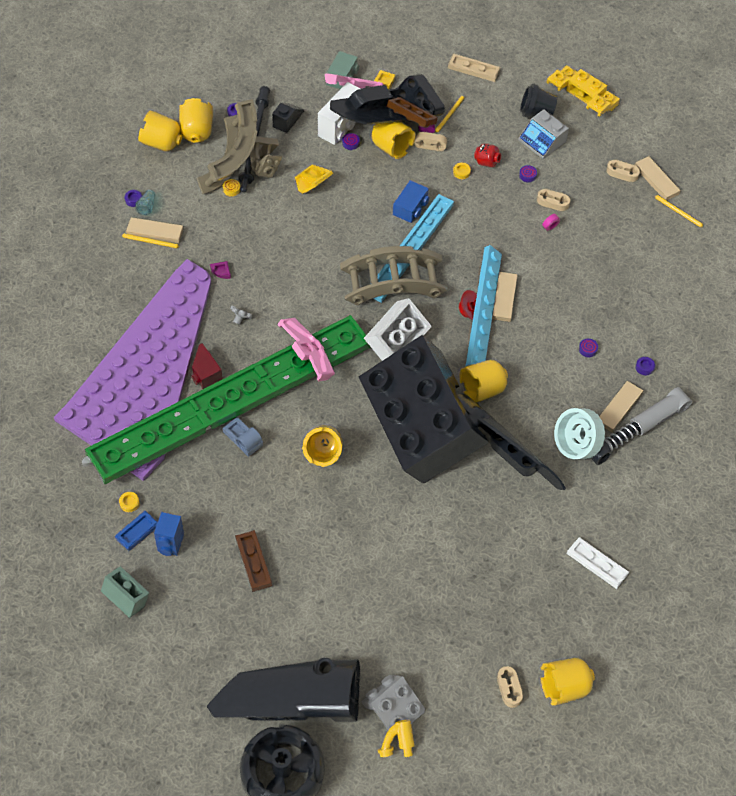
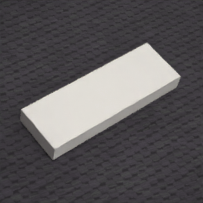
M580 537L567 551L569 556L616 589L629 574L626 569Z

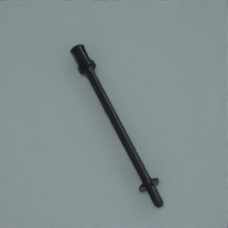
M267 86L260 87L259 96L255 102L258 106L256 113L258 137L264 108L269 105L270 88ZM250 155L246 160L244 172L238 176L239 181L242 182L240 188L242 193L247 192L248 184L254 181V176L251 174Z

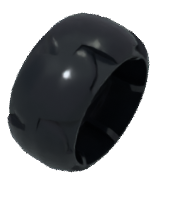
M280 725L277 728L269 727L257 733L246 745L240 760L241 781L248 796H316L321 789L325 774L324 757L318 743L307 732L290 725ZM281 744L292 745L299 748L301 753L292 759L291 753L287 749L279 748L276 750V748ZM258 758L271 763L272 771L275 775L266 789L256 776ZM292 771L308 773L306 781L300 788L293 792L290 789L285 793L284 779L289 777Z

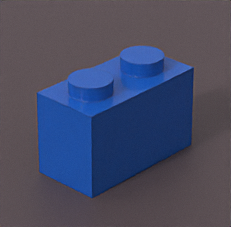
M410 180L393 204V215L412 223L414 218L419 217L421 208L429 202V188Z
M161 512L154 536L158 552L165 556L178 555L184 537L181 516Z

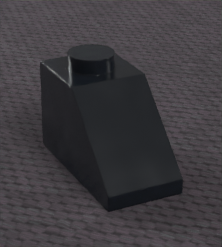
M280 103L272 113L273 128L288 133L303 114L304 109L290 103Z

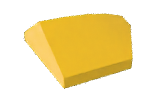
M313 164L295 176L298 191L303 194L312 190L328 179L333 172Z

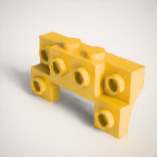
M566 65L561 71L557 69L547 78L546 83L554 84L558 87V91L567 86L566 91L587 104L586 109H593L598 113L599 117L607 111L614 110L619 104L620 98L608 92L606 84L582 69L577 72Z

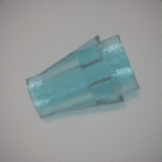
M147 190L136 202V210L139 214L148 215L152 212L156 196L154 191Z

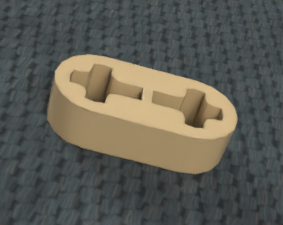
M419 132L415 135L414 145L417 148L444 151L447 145V138L440 134Z
M611 160L607 166V173L612 177L628 182H635L639 177L640 170L635 165L619 160Z
M542 189L538 192L537 202L544 207L565 211L569 208L570 198L559 192Z
M509 666L503 667L498 672L497 682L504 704L515 708L521 704L523 698L521 686L516 671ZM504 673H507L508 676H512L510 678L509 685L507 683L506 678H503ZM511 689L513 695L517 696L516 701H513L512 698H508Z

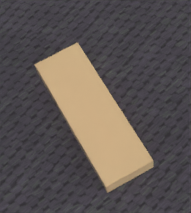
M453 54L448 64V69L495 82L500 72V67L457 54Z
M649 156L635 163V166L640 170V174L663 199L667 201L680 194V189Z
M131 217L126 233L155 240L179 243L183 226Z
M499 272L492 319L511 321L517 274Z
M627 381L599 416L604 424V428L613 433L640 398L643 390Z

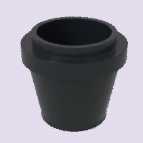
M532 83L524 92L520 112H522L523 117L529 118L530 116L534 117L544 109L553 116L557 105V96Z

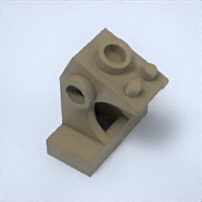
M256 136L254 147L250 153L251 167L257 176L273 177L277 171L282 156H272L270 153L279 145L278 139Z

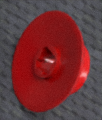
M466 290L462 294L459 303L460 313L465 318L473 320L477 293L472 290Z

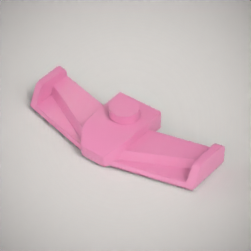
M325 74L326 83L337 84L338 81L340 85L344 86L349 82L360 89L366 86L384 85L381 82Z
M296 318L281 319L278 326L280 328L283 327L296 340L292 348L302 361L310 359L318 376V382L330 379L335 372L320 341Z

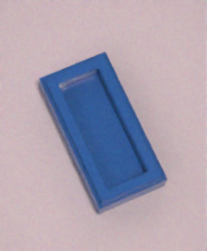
M144 511L117 533L115 539L130 551L156 529L158 522L149 513Z

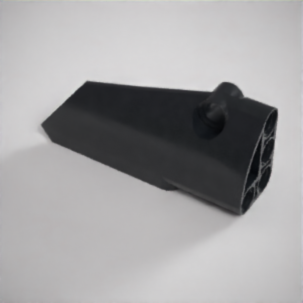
M423 74L406 77L395 89L388 90L386 85L361 88L354 91L349 98L330 101L331 111L361 124L411 121L406 116L395 113L393 109L387 107L388 100L399 97L436 117L444 114L445 106Z
M457 394L464 409L477 428L480 426L491 436L490 445L492 449L516 471L526 477L538 471L558 490L566 489L560 478L472 398L466 394ZM496 438H501L503 440L497 441ZM514 450L517 453H510L509 451ZM524 463H529V464H531V465H530V466H525V465H523V464H524Z
M324 657L318 661L239 672L218 692L206 707L214 718H246L255 721L307 720V717H328L335 722H357L359 714L360 662L359 659L330 660ZM327 665H331V670L323 674L324 668Z

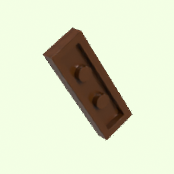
M400 97L388 100L387 107L393 109L395 113L406 116L408 120L417 122L421 127L426 128L437 124L438 117Z
M255 530L236 535V542L252 592L272 587V581Z

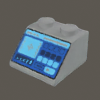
M543 109L530 120L518 140L544 159L566 142L569 128Z

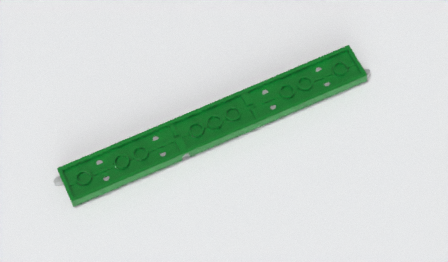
M351 315L312 334L324 347L332 367L371 348L364 339L366 334ZM292 345L89 446L85 449L87 457L82 460V465L84 467L94 465L101 481L107 484L206 433V430L214 429L317 376L310 359L302 361L292 348Z

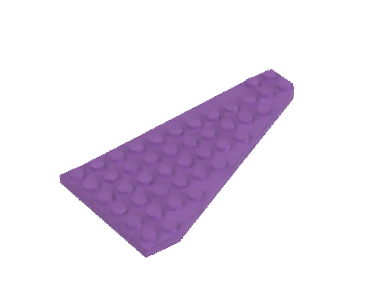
M186 259L175 270L69 402L54 416V420L88 444L93 445L179 402L211 287L209 273ZM165 454L136 468L131 473L144 481L164 460Z

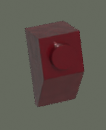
M199 344L192 365L193 375L191 376L196 385L199 384L202 389H205L223 379L222 369L204 344Z

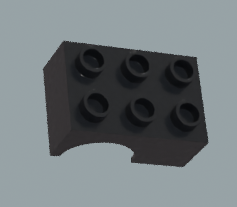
M419 336L358 376L403 471L421 483H426L489 443L486 436L477 428L464 409L455 388L460 386L442 351L425 336Z

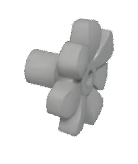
M235 306L230 307L236 315L233 322L240 325L243 318L251 320L252 314L239 310Z

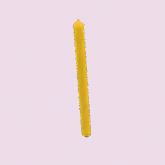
M461 96L458 99L455 105L451 108L448 114L437 126V128L435 129L436 132H439L441 130V128L444 126L447 120L451 117L454 111L464 100V96Z
M655 195V199L697 226L703 227L701 222L659 195Z
M122 234V237L172 248L179 247L175 243Z

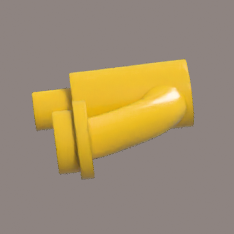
M410 719L397 721L388 730L382 748L377 750L380 753V757L393 755L394 747H390V744L395 735L398 736L399 747L403 749L404 757L413 756L412 747L415 745Z

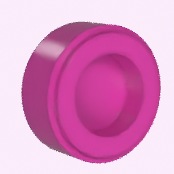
M552 214L545 219L542 226L547 231H550L559 224L560 218L556 214Z

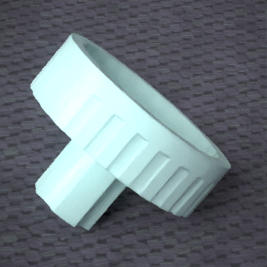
M585 408L566 410L560 415L555 425L554 437L556 445L560 452L570 459H587L595 456L603 446L605 439L604 424L599 415L593 410Z

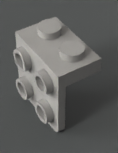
M388 675L381 681L382 684L377 689L374 688L367 692L366 698L361 701L366 709L376 712L388 730L395 722L410 719L412 724L425 712L424 706L404 677L398 675Z

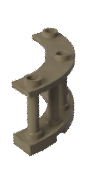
M253 99L236 103L237 115L224 118L227 131L226 150L221 159L208 164L209 173L196 178L202 195L223 185L249 157L257 136V114Z
M412 246L383 247L370 250V254L360 256V254L355 255L340 263V269L351 275L353 292L344 296L345 300L355 305H360L369 299L392 293H418L432 298L439 297L448 290L446 286L437 283L434 266L442 261V256L424 248L422 251L413 250ZM397 263L410 264L412 279H399ZM390 264L392 280L378 282L376 266ZM418 265L427 268L429 281L420 279ZM369 269L371 284L360 288L358 273Z

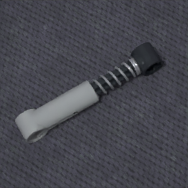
M680 387L674 388L664 399L632 418L630 424H626V427H621L615 434L612 433L610 437H606L600 451L591 459L596 465L604 463L611 456L613 449L618 448V445L628 442L629 438L633 439L634 435L645 434L674 414L684 412L690 407L692 400Z

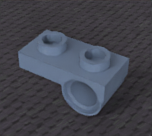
M238 417L223 427V433L248 457L263 446L260 434L253 427L249 429Z

